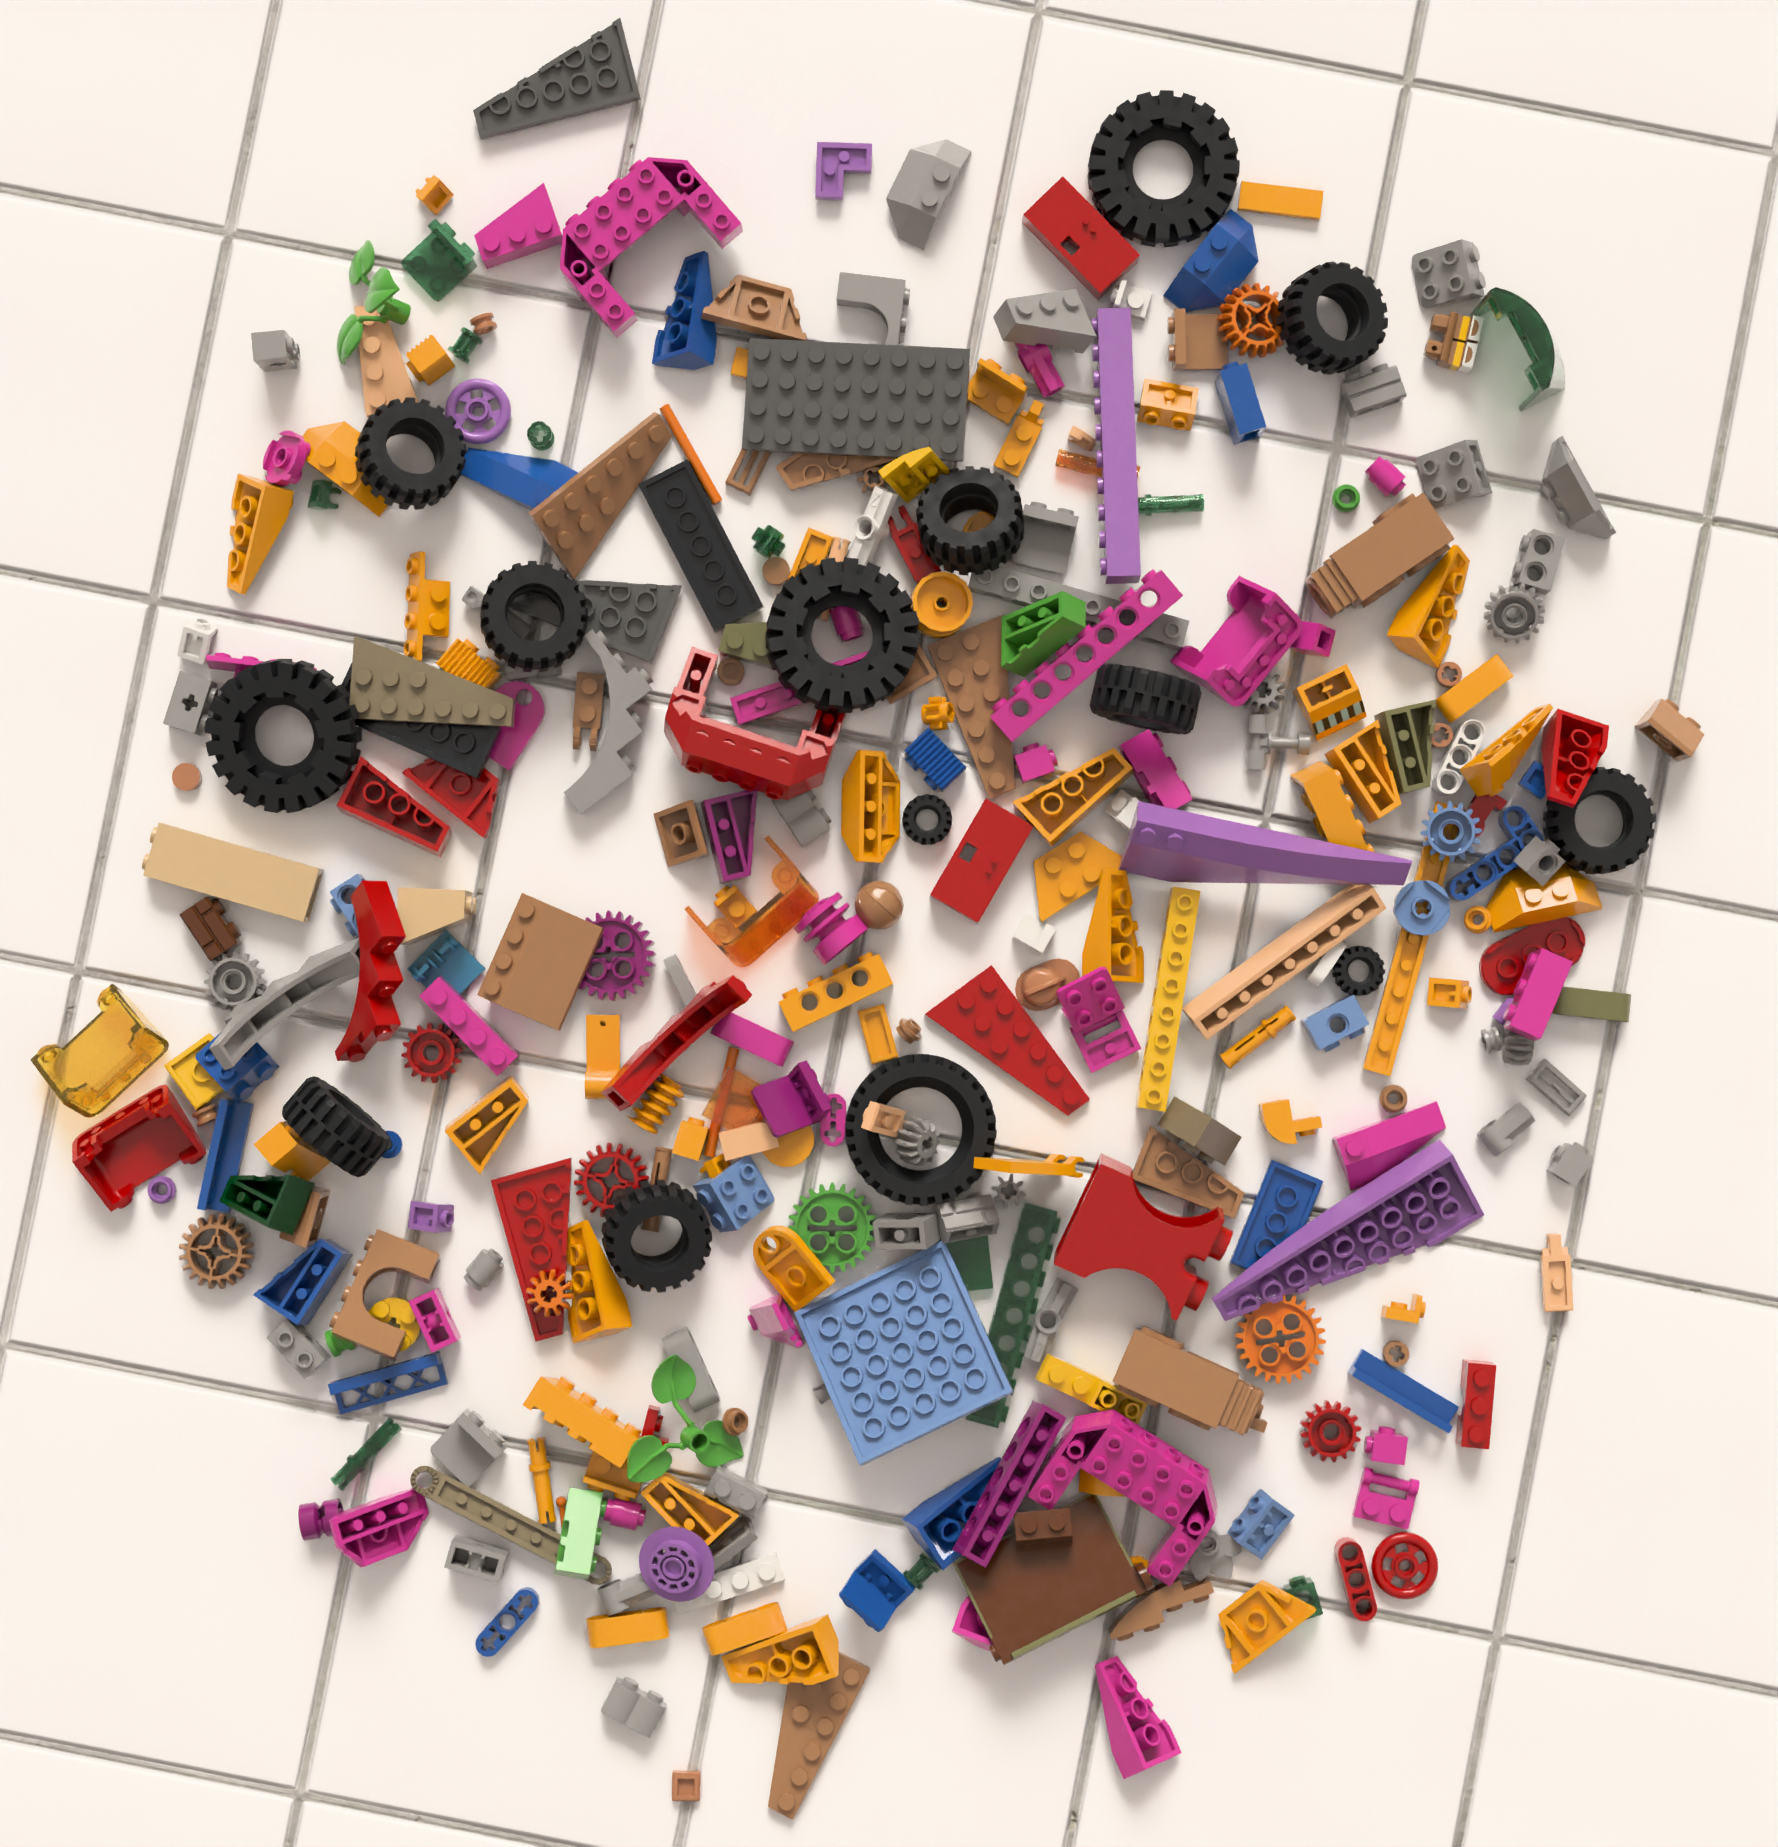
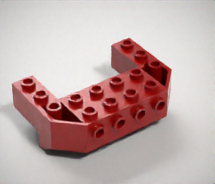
M691 647L677 687L674 686L664 721V734L680 764L692 773L699 774L703 772L712 775V778L719 782L730 781L738 784L744 790L763 792L767 797L774 800H789L821 786L847 713H837V709L829 708L828 712L817 709L810 731L802 730L797 747L705 717L706 696L717 669L718 655Z

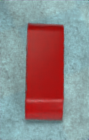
M1343 1537L1336 1542L1334 1553L1347 1604L1351 1613L1358 1620L1369 1621L1376 1615L1377 1604L1363 1550L1353 1538ZM1347 1545L1355 1547V1553L1350 1558L1342 1557V1550ZM1353 1573H1361V1582L1357 1585H1350V1576ZM1361 1600L1369 1601V1607L1365 1612L1356 1611V1605Z

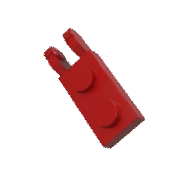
M901 505L898 507V512L907 526L898 531L891 515L887 523L891 532V538L918 585L922 578L934 572H941V569L931 561V557L925 554L920 542L918 526L916 522L913 523L905 506Z

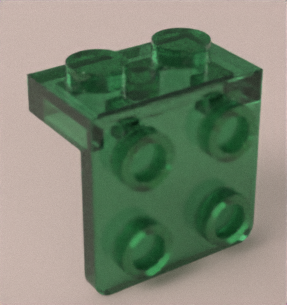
M434 219L428 225L431 233L401 261V265L434 301L439 302L478 266L472 258L475 255L473 250L465 242L460 245L453 238L456 233L446 222L441 225Z

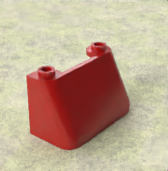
M160 1085L81 1133L72 1143L73 1164L110 1212L129 1205L133 1200L132 1196L134 1195L135 1187L177 1161L181 1160L183 1164L190 1163L193 1165L202 1160L204 1155L207 1154L205 1145L167 1085Z

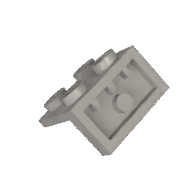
M1463 440L1416 458L1426 497L1434 509L1470 497L1485 496L1492 493L1477 440Z

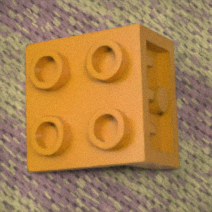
M980 358L977 363L976 373L969 382L968 401L1008 426L1025 400L1028 387L1024 385L1025 381L1018 375L1011 373L1009 376L1001 371L1002 367L997 362L989 358L986 361Z

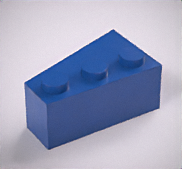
M319 1239L296 1258L283 1272H279L273 1277L271 1282L253 1295L296 1325H309L353 1254L331 1239Z

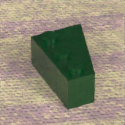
M255 1175L230 1176L219 1202L268 1228L293 1235L315 1183L293 1175H266V1177Z

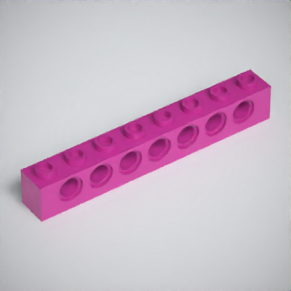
M1154 569L1150 570L1140 579L1143 584L1135 591L1132 587L1119 597L1122 602L1114 609L1111 606L1107 607L1097 616L1100 619L1093 627L1089 624L1086 625L1076 635L1079 638L1071 646L1067 642L1055 652L1057 658L1050 664L1047 661L1043 662L1033 671L1036 674L1029 682L1026 679L1022 680L1012 689L1015 692L1008 700L1003 697L991 707L994 711L990 715L991 719L1011 742L1183 596L1161 569L1157 572ZM1145 591H1153L1157 596V600L1152 606H1145L1141 603L1140 598ZM1125 609L1132 610L1135 613V620L1131 624H1123L1119 620L1121 611ZM1105 627L1110 628L1114 632L1113 639L1107 643L1101 642L1097 636L1099 630ZM1081 646H1088L1093 652L1092 657L1087 661L1078 659L1076 655L1078 648ZM1061 664L1068 665L1071 669V675L1066 679L1058 678L1055 674L1057 666ZM1046 683L1050 688L1049 694L1045 697L1037 696L1034 693L1036 684ZM1017 701L1026 702L1029 706L1028 712L1024 715H1017L1013 711L1014 703Z

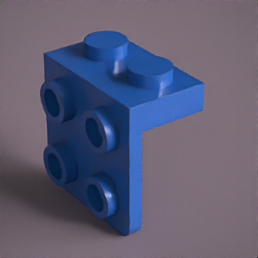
M218 1034L196 1054V1060L226 1093L239 1104L242 1100L250 1097L263 1081L270 1079L280 1066L256 1042L233 1068L224 1070L209 1049L219 1036Z
M874 1549L854 1569L839 1592V1597L869 1627L877 1632H881L896 1608L913 1593L916 1586Z

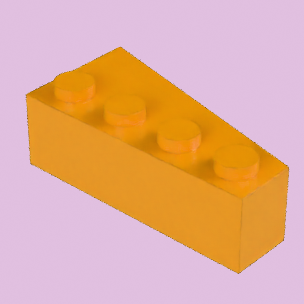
M1318 761L1290 775L1294 784L1298 783L1302 786L1305 793L1300 797L1310 813H1315L1316 817L1313 818V824L1322 838L1326 837L1327 842L1374 852L1370 844L1366 845L1362 835L1366 834L1361 821L1354 818L1351 810H1354L1355 806L1348 794L1344 795L1341 788L1344 781L1337 769L1334 770L1325 763Z

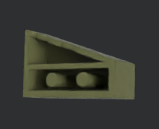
M767 622L725 624L718 649L719 654L772 669L768 659L769 650L766 648L765 641Z
M1436 699L1383 711L1374 715L1375 721L1378 720L1380 725V736L1387 750V761L1390 771L1392 770L1399 795L1430 787L1433 754L1431 743L1435 726L1433 725V715L1436 708Z

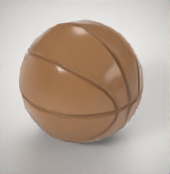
M872 881L859 890L854 906L856 914L867 927L887 929L900 919L904 904L899 890L894 885L885 881Z

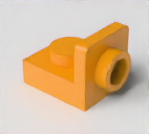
M726 885L715 894L717 900L714 904L736 929L757 912L735 885L731 888Z
M1429 978L1427 1005L1467 1009V1004L1472 999V988L1469 987V981Z
M1413 1294L1410 1310L1407 1309L1408 1304L1391 1301L1390 1306H1382L1381 1316L1418 1324L1419 1318L1424 1317L1426 1302L1422 1301V1295Z

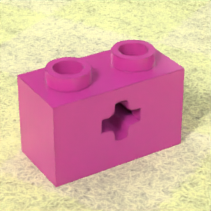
M439 1287L408 1301L431 1353L461 1339Z

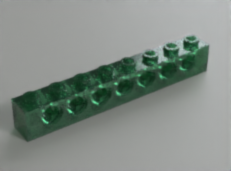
M1025 1201L988 1331L989 1339L999 1361L1007 1366L1005 1374L1013 1392L1016 1385V1379H1012L1014 1369H1020L1024 1353L1020 1352L1022 1341H1028L1031 1325H1027L1030 1314L1035 1315L1039 1301L1034 1296L1037 1287L1042 1288L1046 1272L1042 1271L1044 1260H1050L1054 1245L1049 1244L1052 1233L1057 1234L1061 1221L1060 1217H1056L1057 1210ZM1041 1227L1044 1231L1042 1240L1038 1242L1031 1241L1028 1236L1030 1229ZM1025 1254L1036 1256L1037 1262L1033 1268L1027 1269L1021 1265V1259ZM1026 1281L1029 1284V1291L1025 1295H1017L1013 1290L1016 1282ZM1011 1308H1018L1022 1312V1317L1017 1322H1010L1006 1318L1007 1311ZM1003 1335H1011L1014 1338V1345L1010 1349H1003L999 1346V1339ZM1007 1396L965 1416L966 1420L998 1428L1000 1422L1005 1423L1009 1410V1406H1005Z

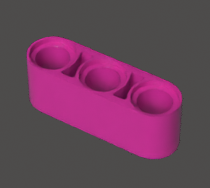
M732 1012L717 1022L710 1031L711 1034L783 1067L794 1044V1041Z

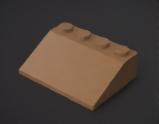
M522 893L477 995L560 1031L604 932V928Z

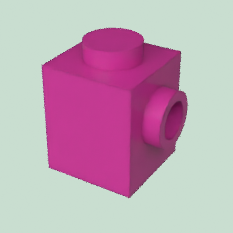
M1302 621V631L1290 646V649L1306 655L1329 657L1336 630L1320 623Z
M1038 742L1023 747L1024 752L1013 757L1022 784L1054 773V766L1058 765L1053 749L1048 750L1046 745L1039 746Z
M1379 1426L1378 1430H1370V1436L1365 1437L1364 1453H1367V1458L1371 1461L1405 1465L1408 1437L1401 1433H1395V1428Z

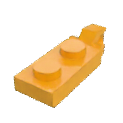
M1034 399L1028 413L1021 410L1019 416L1017 415L993 464L994 467L1016 478L1019 477L1042 430L1044 420L1040 419L1039 415L1044 407L1043 403Z

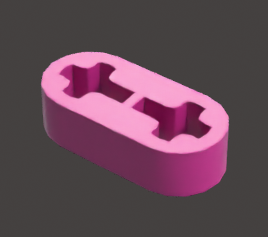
M833 1093L828 1095L830 1102L831 1098H837V1103L842 1104V1109H837L836 1118H831L830 1110L821 1120L820 1136L823 1143L828 1146L841 1144L845 1137L846 1101L841 1095ZM831 1121H836V1131H841V1136L836 1137L835 1142H831L830 1138L825 1136V1131L830 1130Z

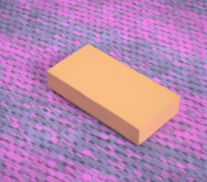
M765 1121L718 1133L725 1161L779 1147L778 1139L771 1134Z

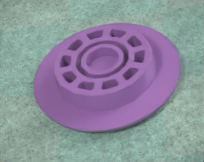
M665 1527L653 1532L644 1541L639 1553V1568L644 1581L656 1594L671 1601L684 1602L699 1597L708 1589L714 1576V1559L706 1542L696 1533L682 1527Z

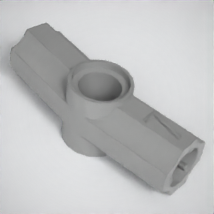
M1057 1277L1042 1306L1035 1314L1034 1324L1023 1357L1042 1363L1046 1354H1050L1061 1320L1079 1289ZM1044 1313H1052L1055 1316V1322L1051 1327H1044L1040 1324V1318Z

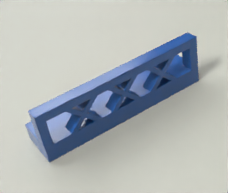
M220 1099L197 1209H210L231 1213L232 1208L219 1202L229 1177L237 1176L240 1173L254 1104L243 1101L237 1104L233 1099Z
M1361 1348L1348 1370L1350 1375L1445 1432L1450 1433L1453 1426L1449 1423L1459 1406Z
M440 1351L333 1381L328 1384L330 1395H335L341 1415L447 1385L448 1380ZM437 1366L440 1380L430 1383L420 1377L424 1369ZM407 1374L415 1379L410 1389L402 1390L393 1385L397 1377ZM418 1381L424 1384V1385L415 1387V1385H416V1383H417ZM376 1382H381L388 1386L384 1395L379 1398L367 1393L370 1385ZM353 1389L361 1394L356 1404L345 1407L341 1392ZM391 1389L397 1391L396 1393L388 1395ZM364 1396L370 1399L368 1401L361 1402Z

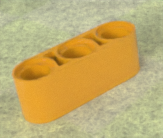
M1496 654L1436 699V706L1450 724L1514 675L1498 654Z
M772 1602L702 1627L711 1656L775 1636L787 1630L779 1602Z
M666 1607L619 1612L610 1616L607 1614L597 1615L586 1619L590 1648L654 1641L670 1636Z

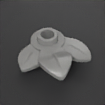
M1210 1529L1204 1539L1210 1538L1212 1544L1209 1547H1203L1201 1542L1190 1557L1189 1562L1192 1574L1198 1581L1203 1580L1210 1571L1221 1578L1230 1579L1233 1572L1231 1557L1240 1554L1243 1550L1240 1544L1230 1535H1218L1214 1530Z

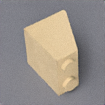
M398 887L397 912L406 934V938L402 941L401 945H411L470 921L472 914H476L477 899L472 897V892L466 890Z

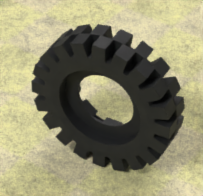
M1160 90L1157 96H1152L1151 92L1139 94L1135 101L1130 103L1129 100H1126L1117 106L1116 112L1113 115L1109 114L1101 124L1100 131L1096 133L1091 147L1087 176L1089 190L1092 189L1093 192L1092 200L1097 211L1102 210L1104 218L1113 228L1115 226L1121 230L1120 235L1131 241L1135 237L1142 240L1141 245L1155 247L1156 243H1164V247L1178 246L1179 241L1183 240L1189 243L1199 238L1203 231L1206 230L1208 232L1215 226L1221 215H1224L1232 200L1240 168V160H1237L1236 156L1238 147L1235 137L1230 138L1228 134L1230 127L1223 117L1218 120L1214 116L1216 110L1206 102L1202 106L1195 103V96L1183 92L1182 97H1176L1173 90ZM1168 140L1175 142L1187 151L1192 160V180L1187 189L1174 198L1156 199L1150 197L1135 182L1133 176L1135 157L1145 145L1153 141Z
M835 557L821 560L817 566L811 563L800 569L799 574L795 577L791 576L783 585L780 593H777L766 624L765 641L766 648L769 650L768 659L772 670L778 672L780 683L786 690L791 688L795 692L794 697L804 704L807 701L815 704V709L828 712L829 708L837 709V713H852L853 709L860 708L863 711L874 707L875 703L880 700L883 702L894 693L895 689L906 678L915 660V653L919 645L920 634H917L919 626L916 611L911 609L912 600L907 591H900L897 587L899 581L890 573L887 576L879 572L881 567L870 562L866 566L858 564L859 559L845 557L843 562H836ZM837 606L850 607L859 611L867 619L872 630V644L868 653L860 661L846 666L834 665L825 661L816 652L812 643V627L817 617L825 610Z
M292 659L268 660L238 672L236 677L229 679L219 689L222 692L221 695L214 697L209 710L213 712V716L206 719L205 733L211 734V741L206 742L208 756L215 755L218 762L212 765L218 778L225 775L228 779L225 787L234 796L239 793L245 796L243 802L254 808L262 805L264 806V811L279 813L282 810L291 813L310 808L340 790L339 787L347 783L353 773L351 770L352 766L358 763L361 750L356 748L357 743L362 741V727H356L355 719L359 718L355 704L349 706L346 701L350 694L342 684L338 686L333 684L334 676L324 669L315 670V664L303 660L292 662ZM278 705L294 707L301 711L310 721L314 734L313 746L308 756L301 762L289 766L279 765L267 759L260 751L255 737L256 725L261 715L271 707Z

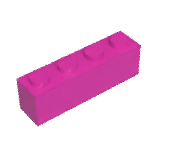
M439 976L419 995L497 1076L520 1055L443 976Z

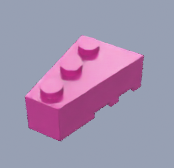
M1147 729L1119 745L1118 748L1121 754L1133 767V775L1150 804L1178 809L1192 800L1189 788L1176 773L1177 768L1170 756L1166 757L1161 749L1164 745L1156 732L1152 734L1150 729Z

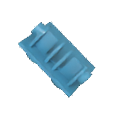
M447 930L408 968L412 973V977L417 982H421L426 988L439 976H443L459 994L486 969Z

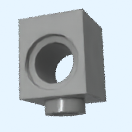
M1536 835L1513 860L1542 886L1565 863V860L1557 854L1561 850L1549 839L1543 842Z

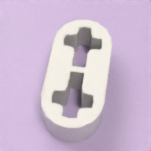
M1341 941L1322 955L1307 975L1306 980L1319 987L1345 950L1347 944Z

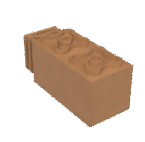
M1412 493L1379 515L1372 522L1373 527L1331 554L1330 558L1323 562V567L1321 566L1305 579L1313 599L1330 619L1351 605L1353 608L1360 604L1363 608L1367 607L1404 581V574L1407 573L1411 577L1451 549L1448 544L1455 538L1424 493L1417 497Z
M1145 1325L1142 1329L1136 1328L1112 1381L1117 1384V1390L1155 1407L1159 1403L1169 1407L1168 1413L1208 1431L1211 1427L1216 1429L1220 1425L1229 1428L1233 1432H1238L1242 1436L1248 1433L1263 1400V1389L1239 1379V1373L1184 1349L1185 1343Z

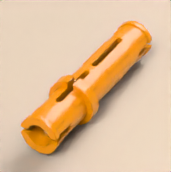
M1286 1005L1283 1006L1282 1009L1266 1020L1264 1018L1261 1020V1025L1219 1056L1227 1067L1231 1069L1271 1037L1272 1039L1278 1036L1277 1033L1292 1021H1295L1296 1017Z
M536 1437L537 1450L534 1438L527 1440L531 1464L528 1466L529 1471L533 1474L539 1516L538 1521L540 1524H546V1511L550 1523L557 1521L549 1476L551 1464L550 1461H547L545 1437Z

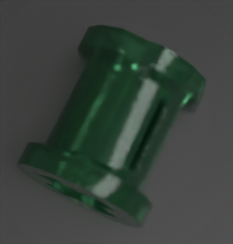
M462 327L460 330L462 332L454 345L449 346L447 350L456 358L468 364L470 361L469 356L478 344L481 345L483 343V340L467 328Z
M534 422L527 430L528 440L535 449L545 451L552 447L555 437L551 428L544 422ZM542 430L546 436H543V441L539 442L536 436Z
M923 1552L919 1555L920 1559L909 1570L903 1572L904 1576L919 1590H922L923 1583L934 1572L938 1573L940 1570Z

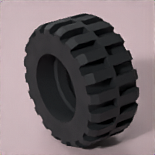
M1332 261L1313 267L1293 280L1290 286L1286 287L1282 293L1283 299L1278 303L1277 310L1281 314L1277 316V326H1281L1282 331L1279 333L1281 341L1285 340L1288 346L1285 349L1290 355L1294 354L1297 357L1295 359L1296 362L1301 366L1307 364L1308 370L1315 373L1321 370V373L1331 375L1335 372L1342 373L1374 355L1379 349V344L1384 341L1386 336L1382 330L1388 328V318L1384 316V313L1388 312L1386 303H1382L1381 296L1383 294L1380 288H1375L1373 285L1375 281L1370 276L1365 277L1362 269L1356 266L1351 269L1349 263L1340 262L1337 264ZM1319 296L1334 300L1344 311L1348 323L1345 341L1331 337L1320 325L1317 317V301Z
M406 397L403 403L398 398L391 400L388 406L383 404L376 409L374 414H371L357 439L355 456L358 459L355 464L357 471L363 472L361 477L365 486L370 484L372 487L370 493L376 498L381 495L385 498V504L392 506L393 502L399 504V509L408 510L410 505H413L415 510L424 509L427 503L429 506L437 504L441 498H445L450 493L465 467L466 459L464 456L467 453L466 444L461 443L464 437L460 428L455 429L456 421L451 415L447 418L443 414L445 409L439 405L434 408L430 406V401L425 399L418 403L415 402L414 397ZM398 434L418 437L431 449L435 460L434 468L430 472L423 474L409 473L400 469L391 460L387 452V440Z
M965 466L964 470H958V468L949 470L950 474L944 475L943 473L935 478L936 483H929L924 489L925 494H922L918 500L916 518L923 550L928 557H931V561L939 567L943 565L944 570L953 573L955 570L959 571V575L968 576V573L972 572L980 575L984 574V571L988 569L994 571L999 568L1001 562L1006 564L1012 559L1011 553H1017L1021 546L1020 541L1024 538V516L1019 492L1015 490V485L1010 480L1006 479L1004 481V475L996 471L990 473L988 468L980 467L979 470L974 469V466ZM966 510H982L995 517L988 526L974 532H960L946 525L953 516Z
M528 561V565L522 566L521 563L514 564L512 569L508 571L504 569L498 574V578L495 581H491L486 594L483 596L480 627L482 634L485 636V643L489 649L492 648L495 652L494 656L500 661L502 659L508 662L507 666L513 669L517 666L523 668V672L531 673L535 669H539V672L548 671V668L552 666L557 668L567 658L570 659L575 654L578 646L580 647L584 638L588 619L585 595L579 591V584L576 580H571L567 577L568 572L562 568L559 571L552 568L553 564L545 562L544 565H537V561ZM526 593H538L550 598L558 606L560 612V625L557 631L550 638L542 641H528L517 636L511 630L507 619L509 606L515 598Z
M1103 664L1097 670L1089 706L1092 713L1111 721L1152 731L1185 735L1189 734L1194 728L1202 692L1196 683L1174 675L1129 665Z
M1596 767L1573 808L1547 800L1546 805L1548 808L1547 811L1543 812V820L1546 821V828H1543L1544 836H1548L1549 840L1561 849L1557 854L1565 860V863L1570 865V868L1592 875L1611 873L1634 864L1639 860V855L1647 851L1650 846L1648 841L1654 837L1655 830L1652 829V823L1656 822V813H1651L1650 806L1654 805L1651 798H1646L1644 794L1647 791L1642 784L1637 785L1634 782L1635 777L1629 773L1624 775L1621 773V770L1616 768L1605 769V767ZM1592 795H1603L1610 798L1616 803L1622 814L1623 827L1621 834L1614 843L1606 847L1589 845L1580 837L1576 829L1575 813L1577 807L1584 799Z
M319 1077L307 1078L283 1106L282 1117L287 1121V1124L310 1146L316 1149L317 1152L352 1176L361 1177L366 1175L390 1147V1136L368 1113L337 1088L321 1080Z
M656 1179L655 1184L650 1185L648 1180L639 1182V1188L633 1189L632 1185L626 1188V1195L624 1197L617 1195L612 1201L614 1204L613 1209L607 1208L604 1215L606 1222L602 1223L601 1228L603 1247L615 1273L620 1279L624 1278L631 1287L634 1288L638 1284L641 1291L650 1292L651 1288H656L657 1293L666 1292V1287L673 1286L675 1290L682 1287L681 1281L686 1279L690 1282L695 1278L693 1272L696 1269L701 1271L706 1263L703 1257H709L711 1252L709 1245L712 1241V1232L709 1228L710 1223L698 1199L696 1200L693 1193L688 1189L682 1190L680 1184L671 1182L669 1185H666L664 1180ZM663 1215L673 1217L680 1222L682 1227L681 1236L676 1245L668 1252L657 1256H646L633 1249L631 1245L632 1235L636 1228L646 1219Z

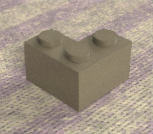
M1175 1096L1157 1124L1166 1130L1164 1136L1177 1144L1183 1140L1185 1142L1184 1148L1210 1164H1213L1216 1160L1225 1166L1242 1138L1217 1120Z

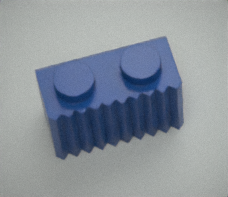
M929 727L904 750V753L907 755L904 760L914 771L920 768L926 775L923 780L933 791L939 788L943 792L967 769Z

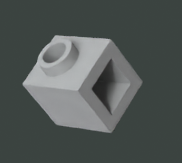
M1574 1142L1573 1145L1564 1143L1563 1146L1558 1145L1550 1157L1553 1161L1547 1171L1569 1186L1576 1187L1593 1161V1158L1587 1155L1589 1150L1577 1142Z

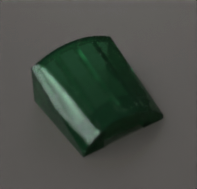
M1498 287L1489 290L1470 316H1481L1492 310L1497 321L1508 316L1532 362L1524 372L1534 392L1519 406L1522 412L1565 390V371L1562 354L1549 325L1530 303L1512 291Z

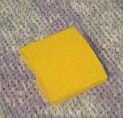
M930 447L909 452L893 460L878 472L906 503H909L924 491L929 483H936V477L943 473L944 475L950 474V469Z

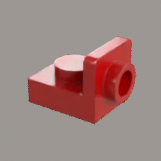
M649 1405L641 1434L642 1437L653 1435L654 1431L660 1432L664 1417L658 1415L660 1407ZM653 1435L661 1440L662 1446L669 1442V1438Z

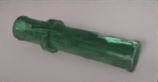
M1145 494L1144 497H1138V513H1145V516H1152V513L1204 511L1203 494L1151 497V494Z
M388 1417L385 1423L354 1455L350 1454L346 1458L347 1462L330 1478L335 1486L339 1485L338 1488L343 1491L359 1473L362 1474L366 1470L365 1466L402 1430L397 1423H393L394 1420Z

